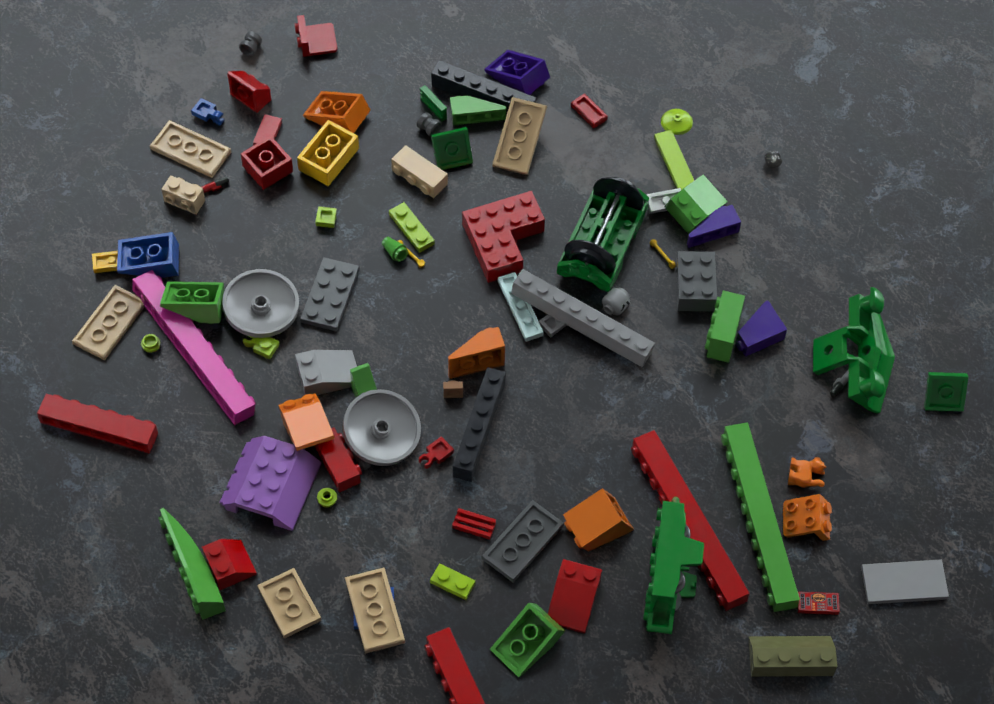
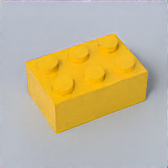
M327 120L297 157L298 170L329 186L359 149L358 135Z

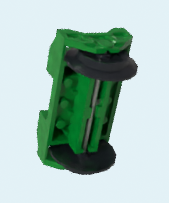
M605 177L597 180L571 238L564 248L563 255L557 265V274L563 277L575 276L596 285L600 290L609 292L621 271L623 258L631 240L636 237L649 205V197L630 181L620 177Z

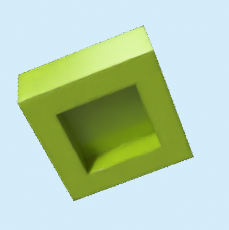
M318 207L315 221L316 226L334 228L337 208Z

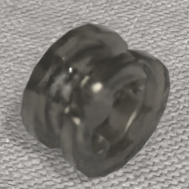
M777 151L769 152L764 156L768 168H775L782 164L780 153Z

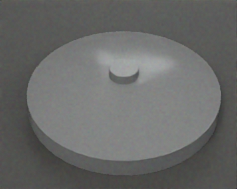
M267 269L250 270L236 276L227 285L222 300L223 312L228 323L238 332L256 338L271 337L282 333L295 321L299 310V296L293 283L284 275Z
M378 389L362 393L350 403L343 417L342 430L348 447L358 458L373 465L389 466L405 460L414 451L420 439L421 423L418 413L406 398L389 390Z

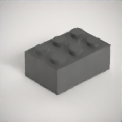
M677 251V311L714 312L717 300L715 252Z

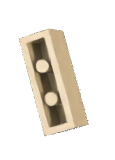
M406 145L391 159L393 172L404 177L411 185L420 188L426 195L434 198L448 185V174Z

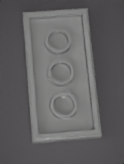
M942 559L862 564L861 566L867 604L945 600L949 597Z

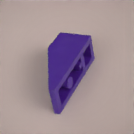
M733 205L722 206L716 209L688 235V248L738 233L741 220Z

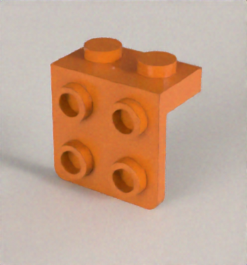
M821 494L784 501L783 535L789 538L815 533L822 541L830 540V532L832 531L830 522L831 504Z

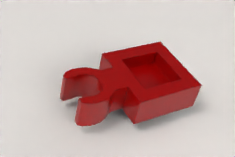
M441 436L426 447L428 453L422 454L419 457V463L427 460L428 462L424 466L425 469H428L434 461L440 464L454 453V449Z

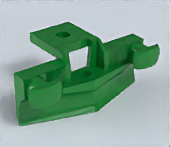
M870 287V295L864 297L861 294H857L849 298V326L813 339V372L820 375L849 364L848 397L869 411L878 414L881 412L895 355L880 315L884 308L883 294L877 288ZM847 338L858 345V357L847 353Z

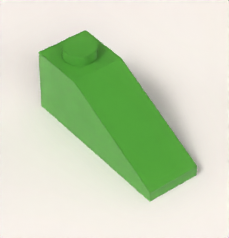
M468 95L450 97V112L453 125L506 119V106Z

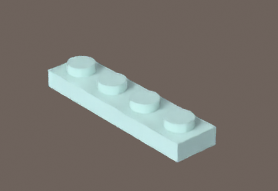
M513 272L498 277V283L527 342L542 337L544 332L531 304L511 294L513 282L517 278L516 273Z

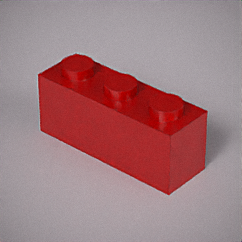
M335 427L331 429L335 439L314 445L340 493L360 484L362 471L359 465L354 464L352 461L354 458L351 450L345 448L343 435L337 433Z

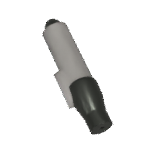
M849 369L841 378H837L833 383V388L830 391L831 396H835L849 381Z

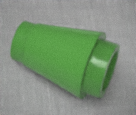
M390 237L383 239L382 246H384L393 260L400 262L407 257L408 250L405 245Z

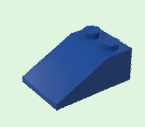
M173 232L118 240V273L140 276L153 270L161 278L179 275V243Z

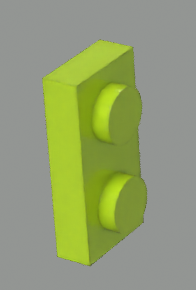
M439 563L430 579V583L466 600L475 585V580Z

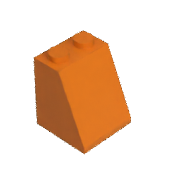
M603 488L563 514L566 519L564 522L565 526L570 532L573 531L576 536L574 538L575 543L579 548H584L588 552L634 530L616 498Z

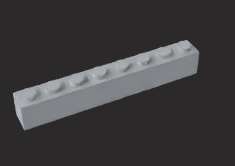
M522 269L513 282L511 294L546 314L559 319L571 328L633 363L643 367L651 355L655 344L653 341L530 272Z

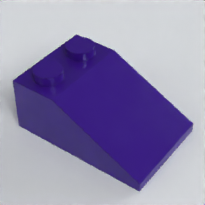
M511 50L504 52L484 69L487 74L502 85L531 95L533 91L550 78L544 59Z

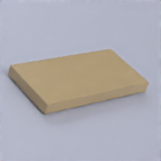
M512 97L492 164L493 167L528 175L547 110L546 105Z
M170 120L150 145L151 150L210 178H213L231 153V148Z
M114 285L72 340L73 345L105 360L145 306L142 300L137 295Z
M385 568L345 577L365 654L404 644L405 638Z

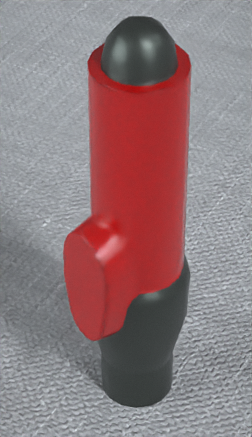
M226 176L201 186V188H203L204 193L211 190L214 192L221 189L225 183H228L229 179Z

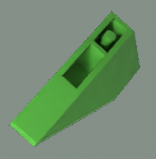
M161 508V517L158 519L162 529H167L168 533L165 534L168 545L173 544L175 549L172 551L175 562H180L181 567L178 569L182 580L185 582L187 593L191 597L195 613H200L203 620L226 611L212 572L201 551L179 522L164 508Z

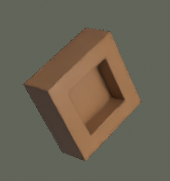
M451 380L443 382L444 398H463V381Z

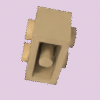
M170 175L162 187L164 202L193 214H197L205 202L203 188L197 184L188 183L180 177L176 178Z

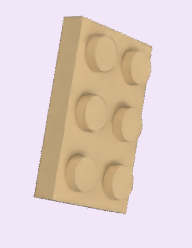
M295 568L257 585L284 639L321 621V616Z

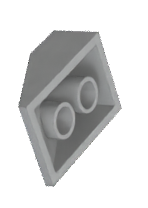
M311 350L295 354L296 365L305 395L314 393L320 395L351 387L350 369L357 367L352 350Z

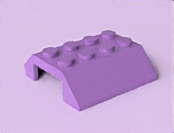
M267 436L252 438L250 442H246L241 453L244 457L239 458L234 469L236 473L232 474L226 487L229 490L224 491L219 503L227 511L234 513L238 512L239 507L273 518L275 526L293 531L319 471L321 462L305 449L297 451L293 444Z

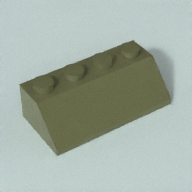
M831 636L748 637L751 677L834 676L837 669L836 647Z

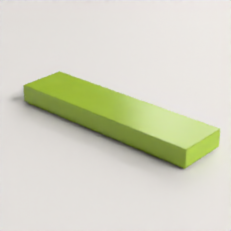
M672 130L654 134V139L676 188H681L682 190L692 183L694 178Z

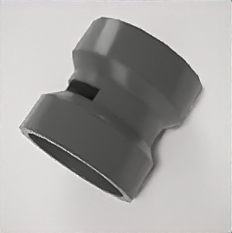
M248 31L244 37L245 40H242L239 49L245 55L253 56L257 51V47L261 45L262 38L259 34Z
M428 112L423 113L417 121V127L425 130L426 134L430 137L433 134H437L442 126V123L438 119H432V115Z

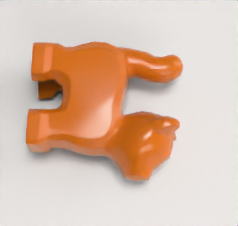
M792 457L788 485H797L803 488L824 487L825 483L822 480L812 479V472L824 475L825 463L819 457H815L811 461L796 460Z

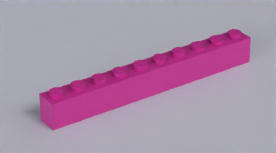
M151 270L134 278L132 283L133 292L142 300L145 308L232 423L236 425L253 416L256 406L253 397L248 396L241 382L238 383L233 371L230 368L228 369L224 364L223 358L215 353L212 344L206 341L201 329L196 328L192 319L160 307L165 290L161 277Z

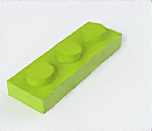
M405 202L389 210L391 218L419 253L435 244V240Z

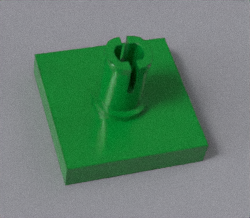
M466 127L431 135L435 162L438 168L445 170L473 163L469 134Z
M928 372L924 409L964 411L968 374Z

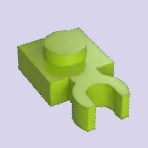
M250 337L253 338L252 340L243 339V344L246 347H253L254 353L267 359H271L279 347V341L271 337Z

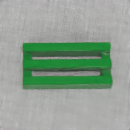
M422 86L420 88V99L441 121L447 119V107L427 86Z

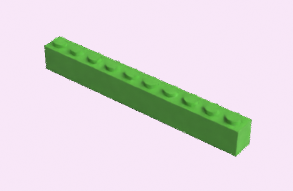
M747 422L725 426L724 434H721L723 446L727 447L726 458L728 463L732 465V479L737 482L736 493L738 498L741 497L742 514L747 517L746 528L753 538L751 539L752 549L757 552V567L763 573L761 576L763 587H767L768 605H772L773 612L797 608L800 598L749 424Z

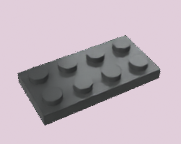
M323 257L301 315V323L337 331L359 273V266Z
M532 500L482 555V560L511 582H514L561 530L564 522Z

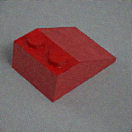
M563 559L548 615L561 627L585 634L601 582L602 569Z

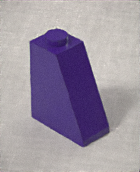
M768 300L760 306L738 332L736 346L739 351L743 352L745 357L780 342L786 337L787 328Z

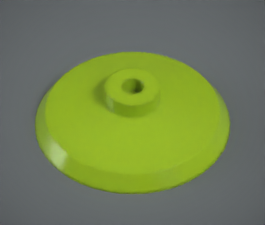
M671 109L662 115L661 125L665 131L672 130L674 135H681L687 133L692 128L693 120L686 111Z

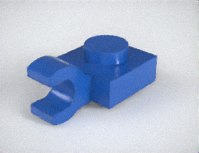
M202 98L191 110L193 116L206 122L209 118L218 125L225 121V119L221 118L223 113L217 110L216 105Z

